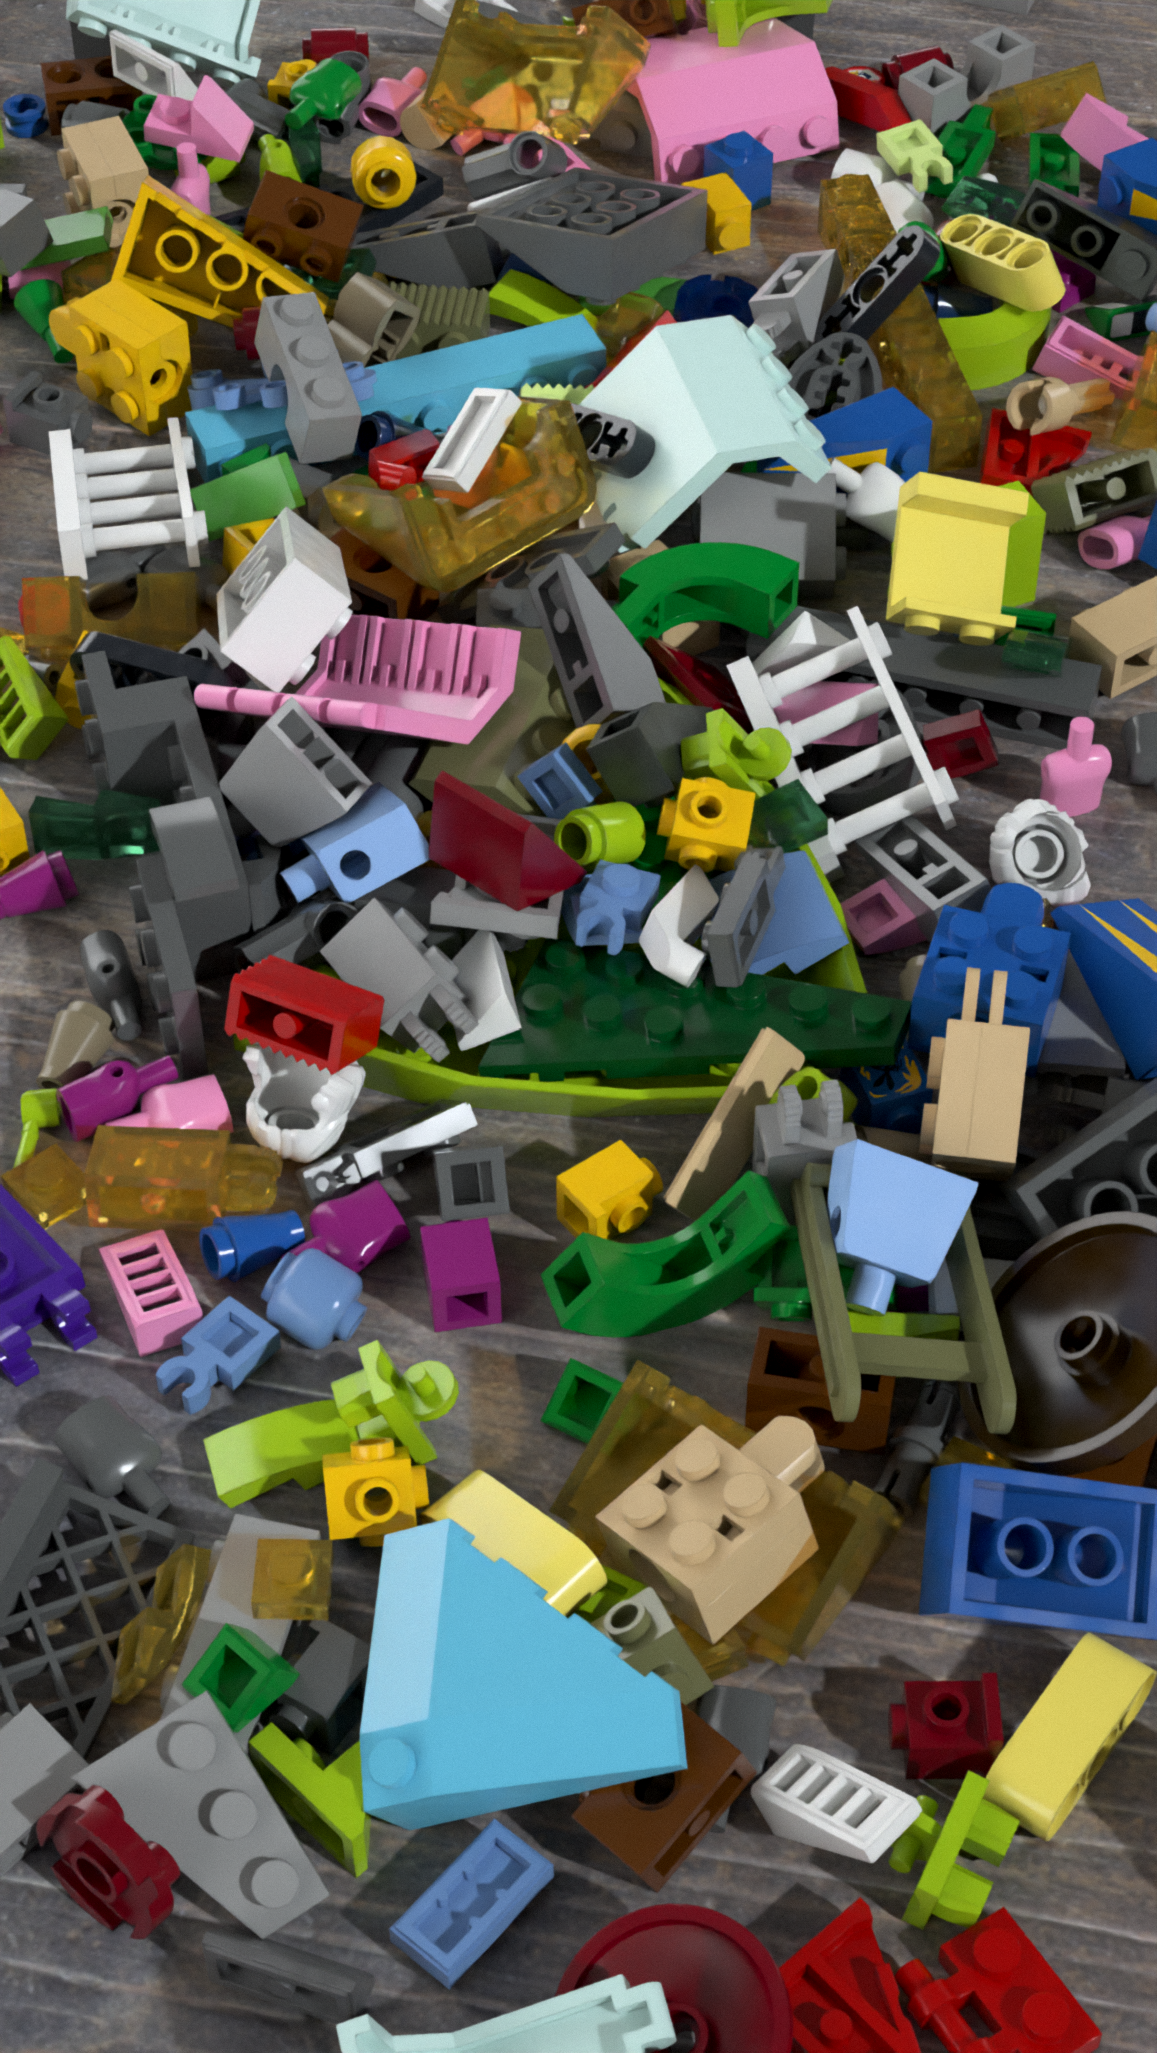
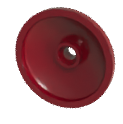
M670 1903L653 1905L635 1910L610 1922L592 1936L574 1956L565 1970L555 1994L556 1997L623 1974L629 1981L631 1988L648 1982H660L675 2035L683 2031H691L695 2034L694 2046L688 2053H791L793 2040L792 2006L789 1992L777 1964L763 1944L743 1925L729 1916L702 1906ZM671 2046L652 2053H671Z

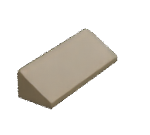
M768 1027L761 1029L664 1196L665 1204L694 1221L699 1219L732 1187L753 1151L755 1107L768 1104L776 1090L794 1073L798 1072L804 1063L805 1056L774 1030Z

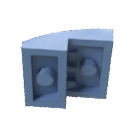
M804 850L783 854L786 868L773 894L776 911L748 973L763 975L785 962L796 975L849 943L810 857ZM735 869L708 880L719 899L724 884L731 883L735 875ZM720 901L710 921H713L720 906Z

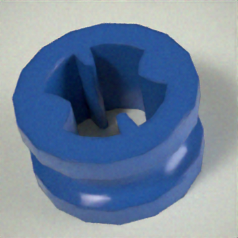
M19 94L8 98L3 103V113L6 117L5 127L10 135L18 138H31L47 130L46 104L41 97L33 94Z

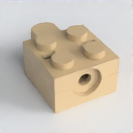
M119 116L61 128L64 149L57 150V159L64 180L69 181L70 192L63 193L66 214L69 215L108 206L112 216L113 227L110 249L107 252L94 254L100 267L117 263L142 181L149 175L148 167Z
M967 967L961 1020L948 1019L946 1038L932 1036L926 1088L939 1089L940 1091L938 1105L924 1103L919 1154L932 1155L931 1166L958 1176L1005 1182L1012 1177L1016 1164L1030 1028L1002 1025L1008 972L994 970L988 1023L975 1022L981 969Z
M779 1416L774 1418L739 1450L701 1424L597 1514L595 1518L617 1571L641 1582L647 1588L652 1587L667 1610L714 1645L819 1549L800 1493L824 1472L825 1466L813 1429L806 1421L796 1417Z

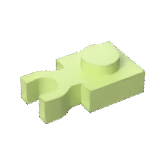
M921 119L876 133L877 151L898 176L906 173L912 174L913 187L918 193L928 190V176L938 177L944 185L953 182V165L947 158L942 156V144Z

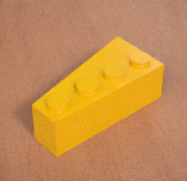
M147 175L142 181L111 281L118 278L146 297L232 328L233 319L243 318V307L261 306L263 297L315 292L324 315L329 299L328 296L151 176Z

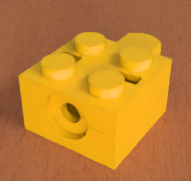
M118 278L81 299L75 297L69 300L66 305L59 306L51 311L49 324L52 334L59 345L76 355L78 369L76 376L77 384L81 392L89 400L96 401L117 415L121 421L131 424L147 436H151L168 426L167 418L178 417L180 419L185 416V412L192 411L187 387L192 384L190 376L193 372L188 327L185 320Z

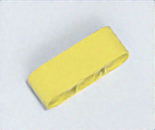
M976 214L957 217L947 223L940 233L942 244L956 277L962 284L1032 312L1050 308L1064 296L1066 291L1065 285L1050 247L1044 240Z
M480 1469L473 1471L420 1515L422 1525L447 1518L457 1522L475 1536L471 1543L472 1546L493 1562H496L501 1557L548 1591L543 1600L567 1618L605 1587L608 1582L601 1563L585 1543Z
M1088 1632L1076 1645L993 1763L985 1778L990 1780L982 1799L997 1805L1020 1820L1019 1825L1046 1842L1049 1841L1060 1829L1139 1713L1151 1691L1157 1671Z

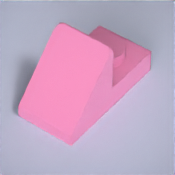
M204 75L193 101L158 94L144 124V141L177 148L181 143L190 142L196 145L197 153L240 162L254 131V122L211 77Z

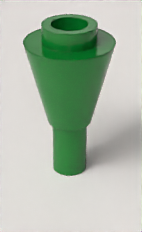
M40 279L31 281L18 291L14 300L15 309L37 334L47 342L55 362L59 364L68 363L73 359L74 354L56 342L49 324L51 311L64 305L63 289L53 280Z

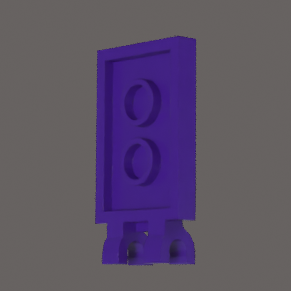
M0 1184V1367L17 1387L40 1373L38 1364L26 1351L32 1347L31 1338L26 1333L28 1330L51 1317L61 1337L74 1351H77L98 1337L96 1329L84 1316L91 1311L89 1301L79 1292L86 1287L82 1269Z

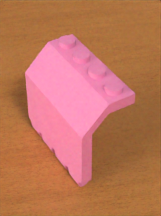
M776 18L763 20L750 26L745 31L739 45L735 47H719L718 33H708V27L685 31L684 35L675 33L642 40L641 44L631 42L602 48L601 52L598 53L600 72L639 100L651 134L655 181L680 184L703 178L704 146L721 140L729 134L738 133L743 130L773 152V163L839 149L837 100L815 41Z
M351 615L345 627L335 638L330 639L326 635L323 637L320 646L318 668L295 694L200 684L195 689L194 701L198 707L203 709L269 719L292 696L320 727L469 745L513 692L521 632L506 628L496 629L464 624H444L411 619L401 620L378 616Z

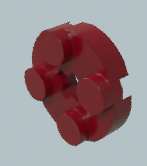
M92 1785L82 1795L66 1794L40 1817L36 1827L40 1847L42 1848L52 1838L56 1849L61 1855V1858L50 1868L69 1895L100 1924L113 1931L124 1920L136 1926L129 1938L141 1940L152 1933L172 1913L174 1897L170 1886L180 1877V1870L176 1861L157 1842H144L138 1833L124 1820V1812L120 1804L106 1789L99 1785Z

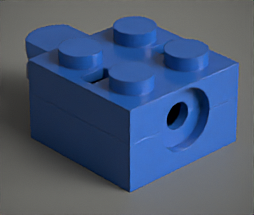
M1004 883L995 885L990 890L980 913L948 905L943 906L913 993L908 1049L930 1053L932 1036L946 1038L948 1019L961 1020L967 967L981 969L975 1022L988 1023L994 970L1007 971L1002 1025L1030 1028L1025 1076L1035 1078L1063 987L1071 936L1069 932L1042 927L1044 905L1042 897L1038 892L1020 883Z

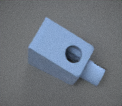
M377 782L369 787L342 817L301 837L300 839L309 856L282 871L280 875L299 905L328 887L342 902L349 903L430 860L428 858L429 844L407 805L383 784Z
M859 1139L835 1147L832 1157L826 1208L837 1262L854 1269L845 1300L846 1306L864 1314L884 1317L894 1283L909 1288L930 1284L936 1277L973 1200L978 1182Z

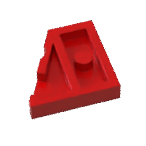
M992 407L986 427L979 483L1001 486L1019 480L1033 497L1031 490L1033 481L1052 476V474L1061 473V471L1070 468L1086 453L1092 432L1065 425L1062 429L1030 436L1029 428L1023 430L1013 428L1008 420L1007 411Z
M861 1897L779 1967L789 1992L792 2006L793 2040L791 2051L793 2053H922L911 2022L904 2017L898 2001L900 1991L890 1963L884 1962L873 1932L871 1910Z

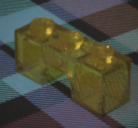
M195 572L137 574L138 595L135 606L125 617L114 621L100 620L93 615L87 602L86 580L80 576L22 578L25 647L32 651L40 650V658L42 660H69L85 630L87 632H102L179 652L183 646L202 631L199 576Z

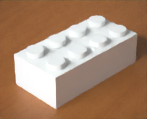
M288 507L282 510L216 594L220 651L271 690L280 692L288 681L296 685L304 678L316 658L311 652L325 635L330 639L335 638L345 627L353 611L348 608L352 603L340 548Z

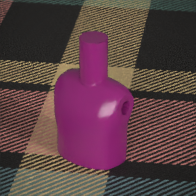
M169 1055L136 1069L124 1060L108 1062L92 1073L57 1089L58 1106L64 1124L75 1142L106 1131V1122L132 1115L137 1110L141 1094L146 1093L154 1086L167 1084L178 1079V1072Z
M375 1180L344 1197L319 1204L312 1211L309 1218L313 1238L288 1252L298 1256L306 1249H318L358 1273L384 1253L410 1240L411 1236L407 1225L379 1181ZM288 1252L282 1254L280 1258L282 1259Z

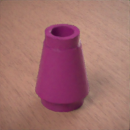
M42 850L0 877V920L6 917L11 918L66 907V900L79 895L61 850L48 855L45 850Z

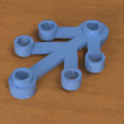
M359 361L342 363L357 402L371 398L374 395L373 384L377 381L375 370L364 369L363 363ZM262 365L265 378L228 380L223 378L220 369H209L192 374L190 376L192 384L187 389L192 410L216 405L217 410H233L258 401H263L265 408H278L288 405L285 380L269 382Z

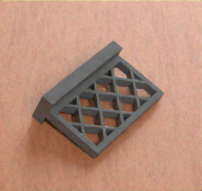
M37 1458L0 1524V1637L30 1627L42 1656L4 1669L0 1662V1696L6 1711L15 1717L20 1710L10 1684L48 1672L60 1701L36 1710L48 1722L67 1717L75 1737L72 1747L86 1761L194 1545L195 1534L63 1481L64 1468ZM71 1509L96 1519L104 1536L67 1548L59 1526L68 1510ZM114 1527L121 1529V1531L116 1532ZM148 1540L171 1549L163 1566L134 1575L123 1547ZM50 1543H52L55 1552L44 1555ZM111 1552L122 1579L85 1591L74 1563ZM62 1568L73 1595L35 1607L27 1587L32 1577ZM152 1587L145 1601L141 1590ZM129 1594L138 1615L134 1625L103 1635L92 1606ZM20 1601L23 1612L12 1615ZM80 1611L91 1639L53 1651L42 1623ZM122 1647L114 1661L110 1650ZM98 1655L107 1675L103 1686L72 1697L60 1667ZM91 1708L84 1723H82L78 1712Z

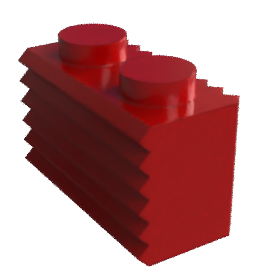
M269 954L267 959L262 958L260 963L255 962L253 967L248 966L247 970L242 969L240 974L235 973L233 976L224 1029L228 1036L236 1033L240 1041L247 1037L251 1045L259 1042L262 1049L270 1046L274 1054L281 1050L285 1058L293 1055L296 1062L304 1059L308 1067L314 1063L319 1071L327 1067L330 1074L333 1075L377 1047L385 1000L379 994Z

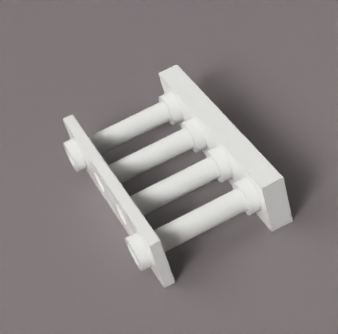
M178 417L167 418L170 444L84 453V448L73 449L70 429L49 431L57 529L65 582L87 580L86 558L96 557V551L185 541L189 568L200 567L198 545L209 544L204 510L193 511L187 469L196 468L192 436L181 437ZM173 466V468L88 478V475ZM177 490V493L90 502L93 499ZM181 515V519L93 529V525Z
M858 606L847 610L858 638L771 677L769 672L758 676L749 656L727 665L754 731L759 728L771 727L779 730L790 742L792 749L791 760L787 768L775 779L790 812L829 883L846 876L837 857L838 854L847 851L845 844L927 807L935 806L945 830L957 826L949 804L959 800L945 767L933 771L882 660L892 655L883 631L878 622L867 626ZM868 659L878 680V686L793 725L790 719L779 724L773 709L783 705L782 698ZM890 707L901 734L813 773L811 768L800 772L794 757L804 752L802 746ZM912 755L924 781L923 783L837 822L834 821L833 817L824 821L821 820L815 805L826 801L824 798L825 794Z

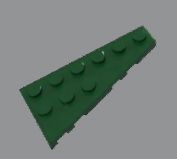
M547 938L515 996L522 1028L493 1039L478 1065L479 1077L504 1079L505 1075L538 1073L540 1082L564 1081L565 1072L601 1070V1073L607 1079L710 1074V1065L742 1063L761 1029H766V1027L777 1032L800 1050L805 1056L804 1060H807L815 1069L895 1065L909 1032L912 1001L754 973H747L742 986L721 987L716 986L713 967L709 965H702L696 978L687 988L654 969L646 954L621 950L618 954L611 955L607 954V947L596 945L581 947L575 945L573 941Z

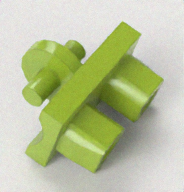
M723 708L706 713L707 732L681 739L682 767L684 772L692 780L701 777L714 778L723 781L730 788L756 793L753 806L755 813L772 809V799L765 793L763 781H769L779 776L787 768L792 753L789 740L779 730L771 727L759 728L748 735Z
M378 1340L359 1347L358 1350L364 1369L331 1383L338 1412L349 1429L357 1426L360 1440L388 1437L393 1438L394 1447L408 1446L409 1454L417 1465H423L437 1459L435 1448L421 1429L420 1421L427 1422L438 1419L448 1413L455 1404L459 1394L458 1381L450 1368L440 1361L428 1360L412 1365L402 1375Z
M968 1770L943 1827L934 1820L939 1807L938 1803L925 1795L917 1797V1801L923 1811L893 1842L891 1847L894 1850L888 1861L894 1870L901 1873H909L915 1859L927 1861L901 1920L921 1930L924 1929L931 1914L966 1928H970L976 1923L994 1882L954 1863L960 1849L999 1867L1020 1820L997 1805L982 1799L990 1780Z

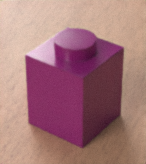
M488 1217L465 1221L450 1220L442 1224L420 1227L423 1272L434 1333L502 1323L501 1283Z

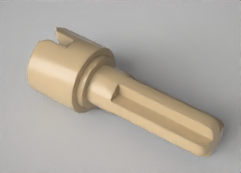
M1046 377L1022 382L1015 386L1007 398L1006 411L1008 420L1013 428L1018 430L1029 428V435L1031 436L1062 429L1069 423L1073 415L1100 410L1104 405L1112 404L1115 394L1109 391L1110 381L1105 378L1066 384L1059 378Z

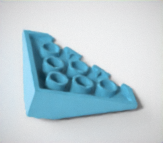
M447 1518L384 1535L360 1727L363 1807L365 1813L410 1831L687 1769L679 1690L652 1671L645 1677L618 1657L623 1649L581 1616L574 1613L568 1619L543 1600L548 1592L507 1560L500 1557L496 1562H493L471 1545L475 1536L454 1520Z

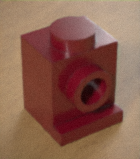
M981 1673L980 1681H904L902 1702L889 1703L888 1735L890 1750H903L905 1779H965L968 1770L986 1778L993 1763L1001 1753L1004 1742L997 1673Z

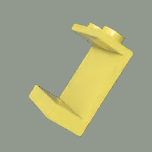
M918 472L900 486L886 621L905 624L904 630L915 635L930 636L938 634L939 631L959 634V641L978 646L991 645L996 639L1015 629L1016 616L1001 614L1010 526L1027 515L1029 493L925 472Z

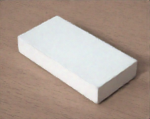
M474 388L424 471L422 479L436 490L468 493L522 401L511 390Z

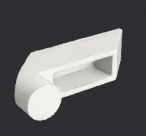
M696 864L651 911L638 939L653 968L687 988L696 978L707 955L692 945L703 934L706 922L711 920L720 901L703 870Z

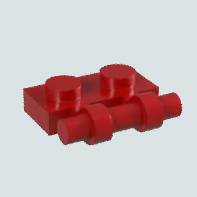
M1005 1907L1000 1908L940 1945L938 1961L950 1976L949 1978L935 1980L918 1958L903 1965L894 1976L896 1982L910 1999L907 2005L908 2012L922 2030L932 2029L949 2053H1091L1099 2048L1102 2032ZM972 2005L993 2033V2036L978 2038L960 2014V2011Z

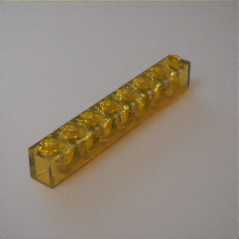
M845 174L839 178L820 180L817 231L826 250L837 249L849 288L894 239L897 233L869 174ZM919 283L871 335L867 343L877 358L881 375L887 388L895 387L933 421L928 473L977 467L983 415L928 298ZM883 285L875 292L871 301L880 293Z

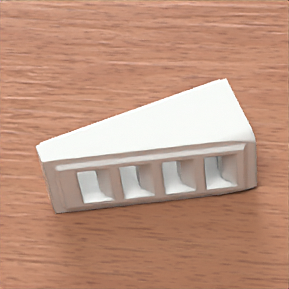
M801 1744L791 1746L751 1788L752 1798L774 1835L869 1863H874L923 1811L916 1798L820 1750ZM871 1812V1814L855 1829V1827Z

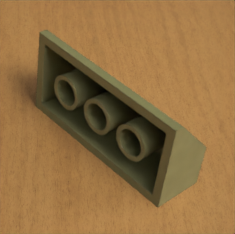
M491 624L487 628H506L521 632L513 692L469 745L430 740L408 784L433 802L434 782L441 770L516 814L546 817V814L517 776L532 763L561 746L563 740L576 729L543 629Z

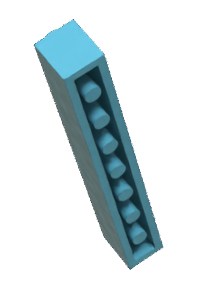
M580 314L366 367L364 369L375 370L377 381L373 384L374 395L369 399L358 402L362 417L371 415L376 411H383L422 428L429 429L433 435L445 433L448 425H453L474 388L511 390L519 398L520 388L526 383L531 388L537 383L542 388L548 383L552 388L558 384L563 388L569 384L574 389L580 384L585 387L593 382L605 369L606 347L584 315ZM258 401L233 410H217L216 405L185 412L188 436H192L195 465L204 483L222 477L221 464L265 443L271 447V457L278 453L287 452L289 458L299 461L285 426L288 405L278 408H265L263 401ZM355 448L352 456L358 455ZM331 461L308 463L307 465L316 466Z

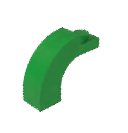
M705 542L677 546L650 555L627 569L619 577V603L615 604L612 610L642 648L649 636L658 638L664 632L677 625L700 620L729 623L768 639L797 607L800 562L766 549L738 543Z
M748 1170L699 1219L683 1230L659 1240L637 1244L618 1243L582 1232L540 1276L562 1328L599 1337L643 1336L692 1323L740 1298L764 1278L757 1260L791 1227L768 1178Z

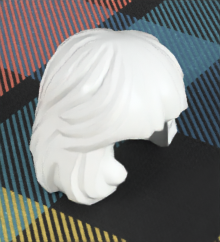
M1042 799L1024 800L1015 807L1012 813L1007 812L998 820L995 825V831L991 834L989 864L992 879L997 885L1020 883L1031 887L1041 895L1044 908L1056 909L1058 906L1072 905L1080 902L1088 895L1091 887L1087 872H1084L1085 861L1082 852L1089 845L1084 838L1083 831L1074 826V820L1068 816L1066 811H1058L1056 806L1050 805L1048 801Z
M259 1042L246 1046V1052L243 1054L242 1059L247 1063L255 1085L246 1104V1122L253 1138L260 1144L262 1150L272 1157L289 1158L295 1162L310 1163L324 1156L334 1147L345 1128L348 1113L354 1105L364 1083L366 1073L363 1066L358 1065V1062L354 1061L331 1075L327 1067L319 1071L315 1063L308 1067L304 1059L296 1062L293 1055L285 1058L281 1050L274 1054L270 1046L262 1049Z

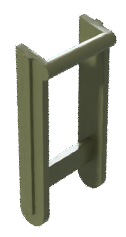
M807 1162L800 1179L793 1178L790 1184L791 1201L834 1420L850 1423L855 1420L861 1399L860 1374L976 1383L988 1432L992 1434H1008L1015 1419L1016 1388L970 1207L945 1256L966 1342L855 1333L851 1331L823 1191L828 1192L832 1164Z

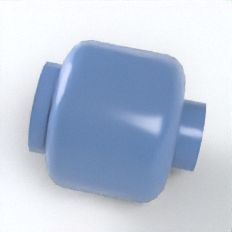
M314 1248L306 1249L298 1256L288 1252L272 1272L261 1293V1299L268 1302L266 1309L267 1321L275 1328L313 1350L327 1347L335 1337L346 1343L358 1328L368 1308L358 1302L363 1286L361 1277L350 1268Z

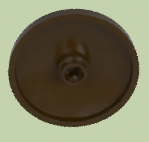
M1124 1211L1097 1214L1080 1219L1056 1230L1033 1245L1003 1273L991 1288L1016 1388L1015 1419L1008 1434H992L988 1432L976 1383L958 1381L960 1403L970 1428L1000 1458L1022 1471L1056 1476L1075 1475L1092 1471L1124 1457L1157 1433V1217Z

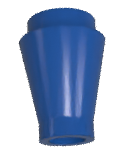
M288 1210L272 1214L216 1217L211 1226L201 1229L199 1242L203 1261L212 1278L215 1280L228 1278L230 1281L236 1282L304 1243L305 1233L298 1214L294 1210Z

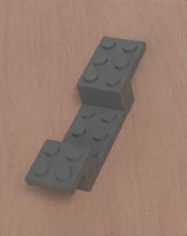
M105 651L83 654L81 656L85 679L74 682L81 716L91 715V719L85 720V724L81 726L88 759H100L99 763L92 764L98 798L110 797L115 820L149 814V809L211 797L235 865L240 886L239 890L178 903L166 877L162 853L135 858L139 884L128 886L135 923L145 922L146 928L135 930L142 966H147V968L154 967L155 972L146 974L152 1007L154 1011L158 1010L159 1014L165 1012L167 1014V1017L158 1019L165 1056L177 1054L183 1079L207 1075L209 1073L196 981L238 973L233 963L235 959L233 947L253 937L248 882L187 676L115 689Z

